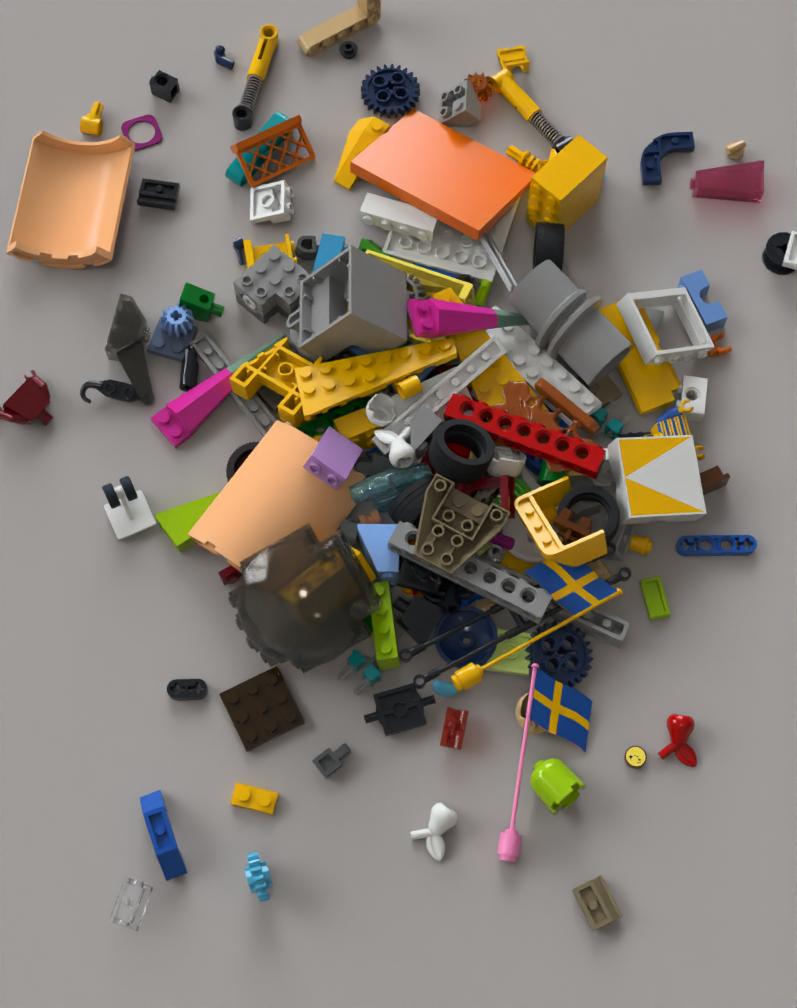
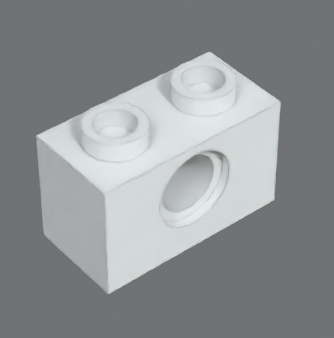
M684 375L682 382H680L681 385L676 391L677 394H680L679 400H676L675 407H680L681 402L687 399V397L694 399L684 405L685 409L694 407L690 413L682 412V415H686L687 421L701 423L704 417L708 378Z

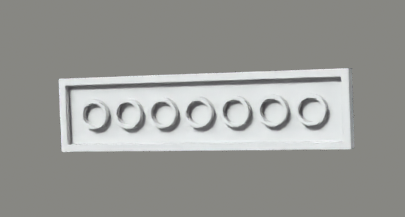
M496 305L491 308V309L500 310ZM519 326L485 330L490 337L495 336L507 350L504 355L538 397L541 395L535 390L534 384L540 378H543L588 415L601 408L602 402L561 364L549 357L544 349L541 350L535 344V341ZM546 399L543 400V402L551 410H553L554 412L557 410V408L554 407L551 403H549ZM562 412L558 415L569 426L573 424V421Z

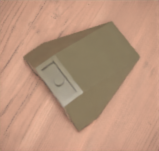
M436 473L425 492L413 555L452 575L502 530L511 512L494 503L490 507L455 489L454 482Z

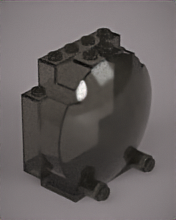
M307 523L240 561V570L245 583L231 590L228 593L230 596L228 599L232 607L238 610V613L235 615L237 618L235 621L238 628L246 633V641L249 647L255 649L256 652L261 651V658L265 663H269L270 667L290 660L294 667L298 670L301 669L305 673L318 665L336 659L350 647L371 636V631L364 618L380 610L383 601L342 529L319 541L312 527Z

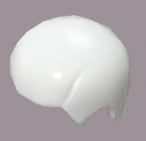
M382 393L375 394L366 406V415L369 421L380 427L391 424L396 416V413H394V400Z

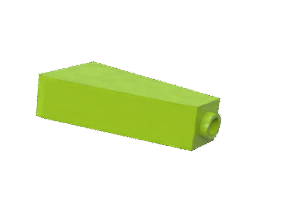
M219 493L154 515L158 525L179 553L196 543L187 534Z

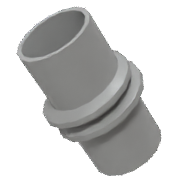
M550 259L546 260L531 270L517 284L509 295L508 302L539 333L535 344L541 350L548 348L547 355L553 359L561 356L591 387L614 370L629 354L633 345L598 309L602 302V298L599 295L588 299L586 297L587 291L584 288L578 289Z

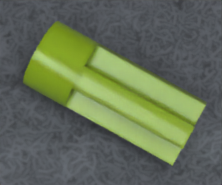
M482 279L475 297L476 306H484L493 285L491 281Z

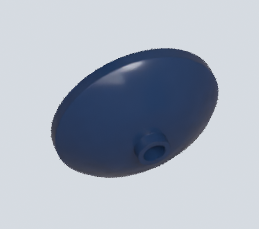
M463 606L460 607V611L456 614L446 613L436 626L434 638L484 611L475 607ZM487 616L435 643L436 650L440 657L449 664L498 638L497 628L491 617ZM463 639H470V643L464 644L462 642ZM497 644L454 667L461 669L471 662L479 666L485 664L494 654Z

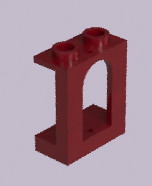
M500 475V477L480 478L473 483L458 484V490L470 497L476 490L500 488V507L511 512L508 519H515L514 477Z

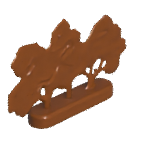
M540 378L534 384L535 390L541 395L540 397H532L527 382L519 381L515 383L514 381H509L502 389L505 403L490 406L494 409H504L513 416L520 415L529 422L541 423L550 430H567L566 436L573 432V437L580 438L578 434L579 427L589 435H595L600 430V426L592 417L543 378ZM546 399L557 410L555 412L543 410L541 408L543 400ZM530 401H535L532 406L529 405ZM561 412L573 421L569 428H561L556 424L555 418ZM503 425L501 428H510L511 426ZM522 432V433L520 434V436L526 437V436H528L530 433H529V432ZM580 438L587 444H596L593 439ZM541 439L539 441V443L546 444L549 442V440L547 439ZM566 446L558 448L559 451H566L568 449ZM511 447L512 452L520 451ZM581 453L577 457L580 459H584L587 457V455ZM545 460L550 472L572 471Z

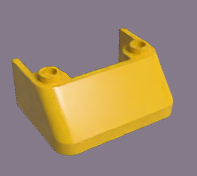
M565 476L519 496L515 500L514 506L517 515L545 559L570 567H577L608 552L603 529L563 546L551 527L550 523L554 522L553 520L557 515L555 507L559 506L562 498L571 491L570 479L568 476Z

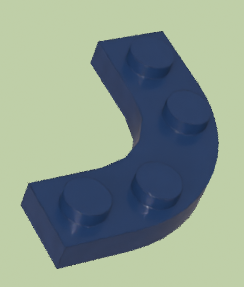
M693 132L666 133L654 138L653 142L645 147L640 161L642 185H661L660 161L667 154L694 151Z

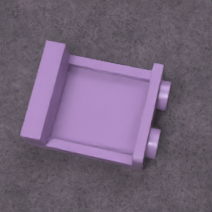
M329 426L318 440L317 446L303 468L333 489L338 490L348 477L363 449Z

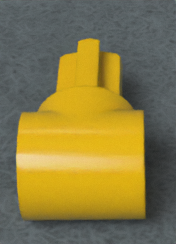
M99 101L93 103L90 113L81 118V133L101 135L103 120L100 117L104 105Z

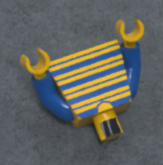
M685 399L681 402L680 407L676 406L664 412L655 421V425L650 430L651 434L644 435L643 437L691 435L686 415H682V412L690 413L693 411V406L688 409L684 408V405L689 403L690 400ZM701 445L695 446L698 460L705 458L704 454L697 455L698 451L704 450V447Z

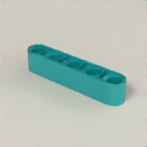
M277 111L258 133L290 118ZM277 137L274 146L278 147L284 139ZM262 144L258 153L267 156L270 147ZM243 153L244 161L251 164L253 154ZM257 156L254 166L260 168L266 160ZM236 157L227 168L225 177L243 187L248 180ZM253 169L251 176H253L257 172V170Z

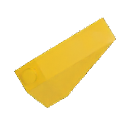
M375 116L362 118L357 121L348 134L334 183L350 191L360 178L350 172L351 161L389 130V124Z

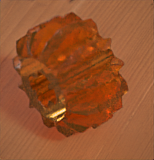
M475 72L474 76L469 74L464 81H470L480 103L481 100L487 102L488 97H491L493 91V82L490 81V76L485 77L484 73L478 75L477 72Z

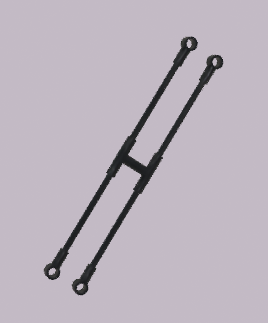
M612 542L606 543L607 547L613 548V552H608L586 564L595 562L605 556H613L616 552V545ZM623 567L619 570V573L604 581L611 586L620 581H628L631 577V570ZM621 572H627L628 576L623 577ZM539 584L533 586L537 589L542 588ZM495 604L489 610L425 643L422 642L410 649H402L399 653V658L403 663H408L413 656L426 650L427 647L492 613L495 614L505 609V607ZM559 605L558 607L546 612L542 620L554 615L555 613L563 610L564 608H562ZM509 610L517 624L516 627L439 669L436 668L424 675H416L413 679V684L416 688L422 689L427 682L437 678L441 673L538 624L531 620L524 621L521 615ZM408 653L410 656L409 658L404 659L402 658V654ZM419 678L424 681L421 685L416 683V680Z

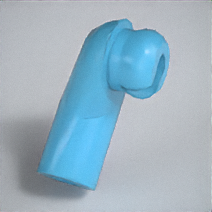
M436 680L433 683V689L438 695L452 697L458 692L453 683L449 684L441 680Z

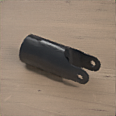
M191 345L186 347L181 363L179 388L185 392L197 386L199 365L197 354L195 353L194 346Z

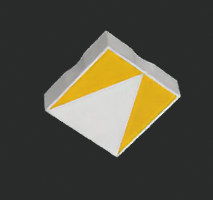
M693 435L616 438L608 445L611 471L616 484V501L620 512V525L643 524L653 521H696L707 514Z

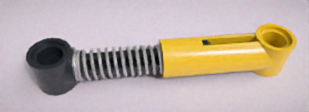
M271 24L264 25L260 29V38L246 77L247 83L240 104L232 111L234 126L239 131H246L252 126V109L258 96L259 88L265 81L274 51L279 45L278 30Z
M505 68L490 77L489 82L492 89L498 94L501 93L529 124L532 123L545 139L551 143L552 149H556L557 153L573 140L572 137H565L555 129L553 124L543 115L540 107L515 82L512 73Z

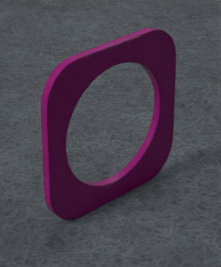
M144 115L125 121L121 126L123 135L131 140L128 135L129 129L135 123L147 122L154 127V137L146 143H136L134 151L158 144L162 140V133L155 117L152 115Z

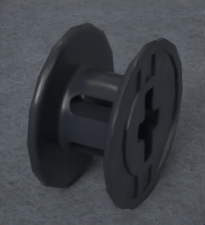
M779 232L772 235L767 241L766 248L762 254V260L765 267L772 273L787 275L795 271V269L782 266L791 233Z

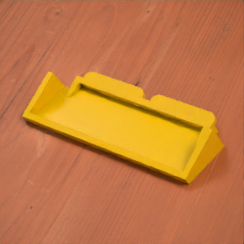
M618 302L599 309L633 345L632 350L617 367L639 414L643 415L667 409L675 400L672 393L681 385L672 364L664 362L660 365H645L616 305ZM638 309L657 350H663L658 345L660 342L659 337L645 309Z

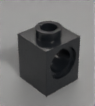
M159 70L150 79L149 85L152 95L169 103L172 102L180 91L178 79Z

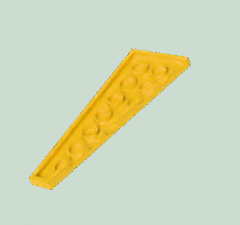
M451 287L432 295L433 299L463 304ZM485 330L450 335V337H453L461 362L491 338ZM503 354L471 381V385L478 401H483L490 407L498 403H505L502 389L509 381H514L515 383L526 381ZM529 386L532 397H538ZM530 401L529 405L532 406L535 401ZM542 404L541 408L543 410L549 411L544 404Z
M453 337L295 368L305 421L310 420L311 416L318 413H327L328 409L337 405H346L349 400L358 397L362 398L387 387V384L397 380L401 382L405 380L404 377L414 373L420 374L430 366H439L456 359L457 351Z

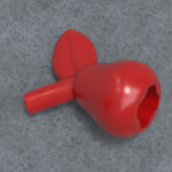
M672 714L666 722L671 743L658 752V755L664 760L671 753L675 752L677 759L682 764L695 767L697 765L695 751L686 743L694 730L695 722L690 716Z

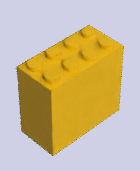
M578 134L531 177L526 220L529 225L536 227V224L540 222L564 224L565 231L599 200L608 157Z

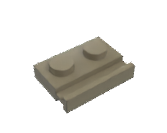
M601 875L572 890L593 932L622 917Z

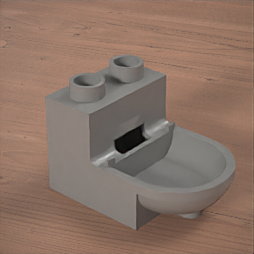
M351 245L300 281V305L296 311L289 315L286 326L290 328L293 347L298 355L314 364L320 356L323 357V362H325L340 351L350 347V345L358 346L370 353L403 346L410 334V328L407 325L406 303L409 300V294L406 292V273ZM347 302H349V312H347Z

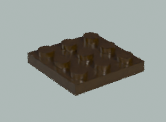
M277 666L219 694L246 752L305 724Z

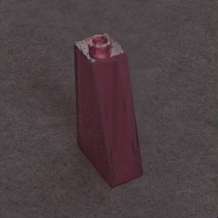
M760 160L698 170L695 172L694 178L690 179L689 189L692 190V197L760 203L764 193V161Z

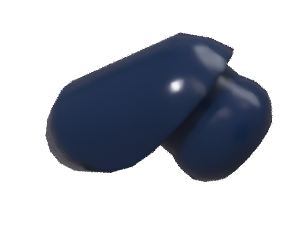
M216 46L214 51L216 63L232 70L235 61L226 58L224 46Z

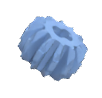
M176 303L173 308L170 305L168 306L169 311L163 310V317H161L160 321L163 324V330L165 332L168 331L170 336L176 334L179 338L181 333L187 335V330L192 331V324H194L195 320L192 316V311L190 309L187 310L185 304L179 307V304Z

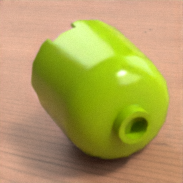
M550 758L545 761L541 759L533 766L534 771L530 777V785L553 815L558 814L559 811L557 809L560 807L568 808L579 798L580 794L578 791L580 788L582 790L586 788L581 779L560 759Z

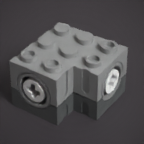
M273 245L253 266L251 265L240 278L233 282L236 301L263 324L267 323L269 318L277 312L288 319L289 315L296 311L300 305V281L310 274L298 263L296 264L288 255L281 252L277 246Z

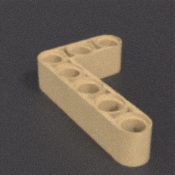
M357 0L356 6L301 34L297 39V44L307 57H312L374 25L381 17V0Z

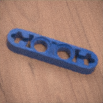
M687 535L678 539L675 549L681 556H748L755 551L757 541L751 535ZM703 541L709 542L711 549H702L700 543ZM745 541L748 545H751L749 549H746V546L743 545ZM683 542H686V545L689 546L688 550L681 546ZM721 542H730L732 545V549H723L721 547Z

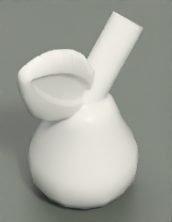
M406 427L399 436L386 429L375 430L374 434L378 440L391 445L389 460L394 467L406 468L414 463L416 458L415 450L406 442V439L411 435L410 427Z
M442 802L436 803L431 809L428 828L411 831L412 840L427 837L426 846L429 854L437 861H441L445 854V842L441 835L457 824V812Z

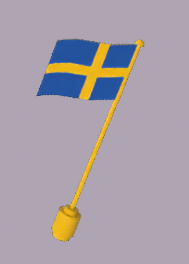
M548 559L524 571L523 574L529 576L543 589L548 591L549 595L553 596L552 599L573 616L482 667L471 662L455 671L454 675L450 677L453 685L458 692L468 690L482 682L483 671L610 599L618 595L622 596L623 591L620 588H613L601 579L586 563L577 567H570Z

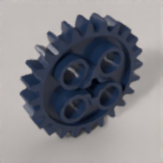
M384 64V69L377 66V72L370 70V75L366 74V80H362L361 99H363L364 105H368V110L373 109L374 115L380 112V117L387 114V118H390L391 114H393L397 118V113L404 116L405 110L410 112L411 107L415 108L416 102H419L420 83H417V77H413V72L407 74V68L401 70V65L394 68V65L391 64L390 68H387L386 64Z
M556 620L551 623V626L548 622L543 627L539 626L536 629L537 632L534 631L530 636L534 638L557 625ZM570 623L567 627L564 625L530 644L525 649L526 652L530 653L525 657V660L531 661L527 666L528 668H532L531 665L537 663L539 669L551 678L573 687L575 682L579 684L582 681L581 677L585 678L588 675L586 671L592 668L588 663L592 662L593 658L588 655L593 650L587 649L590 641L584 642L583 640L586 634L579 635L580 628L574 631L572 630L573 624ZM564 640L570 642L571 648L564 644ZM544 641L550 644L551 649H547L544 646ZM567 660L574 663V668L568 665ZM547 662H551L554 665V670L548 667Z

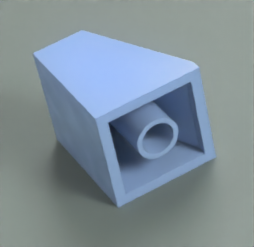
M357 524L359 545L369 566L377 577L375 579L376 582L389 581L390 588L394 587L399 577V555L388 550V541L398 524Z

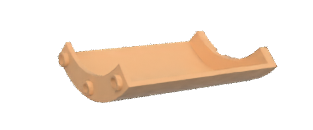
M44 131L35 135L30 147L6 254L30 262L32 259L42 262L43 266L64 269L86 268V265L93 264L96 267L112 261L136 143L121 135L101 142L71 141Z
M277 420L187 535L200 547L216 556L220 554L225 557L228 564L241 573L244 571L253 578L252 582L267 595L282 603L283 599L278 592L310 567L337 531V528L340 527L342 521L346 519L370 486L365 481L366 477L362 473L352 469L338 490H335L304 469V464L311 456L318 442L296 429L290 422L286 421L283 423Z

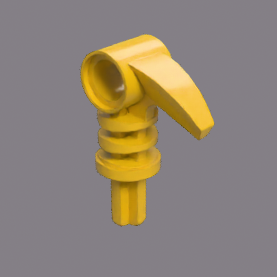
M513 145L509 146L506 150V155L534 172H538L557 154L556 149H551L549 160L541 161L539 158L536 159L534 155L530 156V151L522 152Z

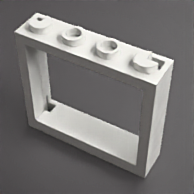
M685 287L627 293L616 304L645 365H660L664 362L674 363L678 360L689 361L692 358L703 359L715 347ZM673 305L693 346L658 351L638 309Z

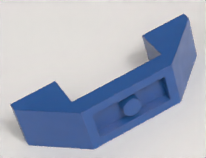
M161 790L140 797L143 816L166 881L187 874L181 851L178 848L168 818Z

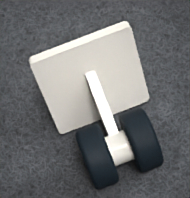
M129 476L121 478V485L113 488L111 483L102 487L109 502L104 505V508L119 541L156 526L155 519L142 491H135Z

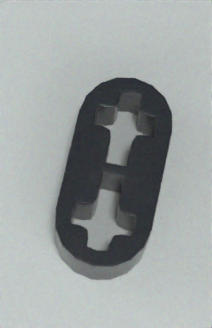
M175 679L167 685V693L171 699L177 701L201 700L207 696L208 687L202 679ZM176 685H179L180 689H186L180 690L177 695H175L174 691H171L175 689ZM197 685H200L204 690H200V694H196L195 690L189 689H195Z

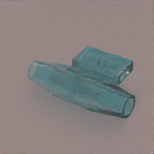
M428 462L412 464L406 468H393L372 475L350 486L349 492L353 503L372 500L373 509H377L379 513L388 512L391 504L406 488L417 480L432 475Z

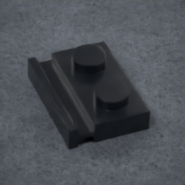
M142 178L137 204L139 206L175 210L180 184Z

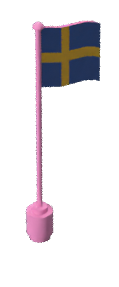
M537 663L531 665L533 670L510 829H505V833L500 832L498 860L516 863V859L520 854L522 836L518 835V831L514 830L530 720L545 731L573 743L584 753L586 752L592 701L580 691L551 678L539 669Z

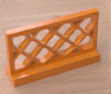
M300 114L230 146L232 153L236 154L251 188L316 157L300 123L302 122ZM296 128L300 134L299 141L290 138L292 130ZM277 137L285 139L283 149L274 146ZM289 141L297 144L295 154L286 151ZM263 144L270 147L267 156L258 153L260 145ZM300 147L307 149L308 157L298 156ZM273 149L282 152L279 161L270 158ZM243 153L253 154L251 164L244 161ZM285 154L293 157L291 165L282 163ZM257 156L266 160L263 169L254 166ZM269 161L277 164L275 173L266 170ZM253 169L262 172L260 179L254 182L251 176Z

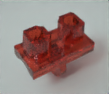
M447 707L440 746L461 750L468 711Z

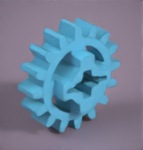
M258 852L247 854L249 866H245L244 869L251 893L257 892L259 902L269 900L268 888L273 887L267 862L266 860L260 861Z

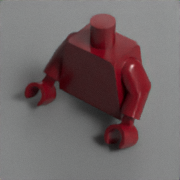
M31 370L32 377L24 375L26 381L3 404L4 409L0 407V419L22 425H31L38 419L46 426L54 418L45 410L51 403L48 385L36 375L34 370Z

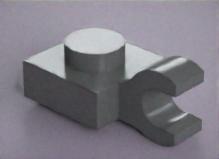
M344 743L334 752L330 748L326 749L313 759L312 762L324 778L327 779L343 766L339 760L348 756L351 751L346 743Z

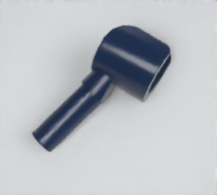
M239 237L233 241V248L238 255L239 265H244L241 251L244 248L242 237Z

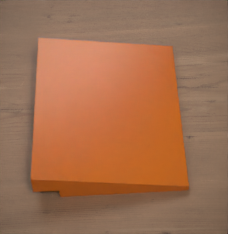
M412 109L351 161L350 172L476 241L484 233L488 234L530 186L531 177L536 173L415 109Z

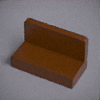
M718 466L699 473L703 495L726 486L730 479L729 473L723 475Z

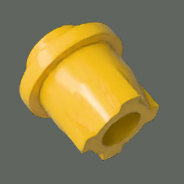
M634 534L629 550L641 553V556L645 557L646 553L650 554L653 542L650 541L651 537L647 536L645 538Z

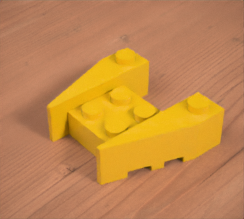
M285 337L274 344L272 349L265 353H259L256 359L243 363L229 378L232 391L249 401L262 385L285 397L277 406L280 420L288 421L297 428L305 418L294 369L323 363V357L320 356L314 364L290 350L289 340Z

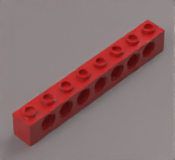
M453 393L443 413L445 422L452 419H464L475 422L490 434L493 441L595 480L606 459V450H603L597 444L590 445L578 437L571 438L566 436L560 430L547 429L541 423L529 422L520 415H510L501 408L494 409L489 407L487 403L473 401L464 394L457 395ZM468 410L473 411L471 415L464 414ZM487 417L492 419L490 422L482 421L484 418ZM503 425L511 426L509 429L506 430L501 428ZM522 432H529V433H530V434H529L528 436H526V437L520 436V434H521ZM541 439L549 440L546 444L539 443ZM561 446H566L568 448L566 451L558 450V448ZM581 453L587 455L584 459H580L577 456Z

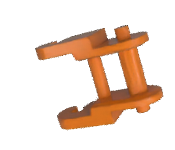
M721 333L720 336L716 334L710 337L716 349H711L707 354L708 357H714L715 355L718 357L732 350L731 346L728 349L726 347L723 349L719 348L716 343L717 340L725 336L724 333Z

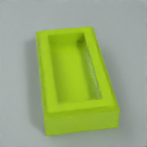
M661 577L640 579L639 583L649 621L670 617L671 614Z

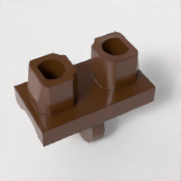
M564 508L560 515H556L553 520V526L560 528L557 535L563 538L562 544L565 546L569 541L575 542L579 538L582 539L591 535L590 530L593 522L591 519L583 516L578 525L571 522L575 512L568 508Z

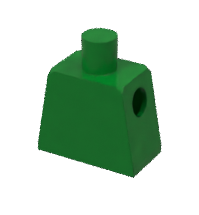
M185 283L180 296L179 307L185 304L187 310L190 309L192 311V316L195 320L208 322L211 314L222 317L225 306L214 303V293L190 283Z

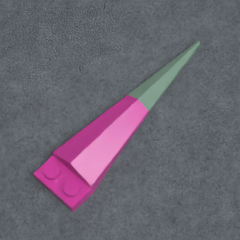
M432 298L428 300L409 299L406 303L415 337L433 339L478 330L530 325L521 314Z
M286 333L281 334L167 403L166 407L151 417L153 424L175 449L195 434L207 418L232 392L229 378L243 363L256 359L259 353H265L272 349L274 344L286 337Z

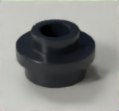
M347 41L340 45V54L345 59L354 58L358 52L357 45L354 42Z

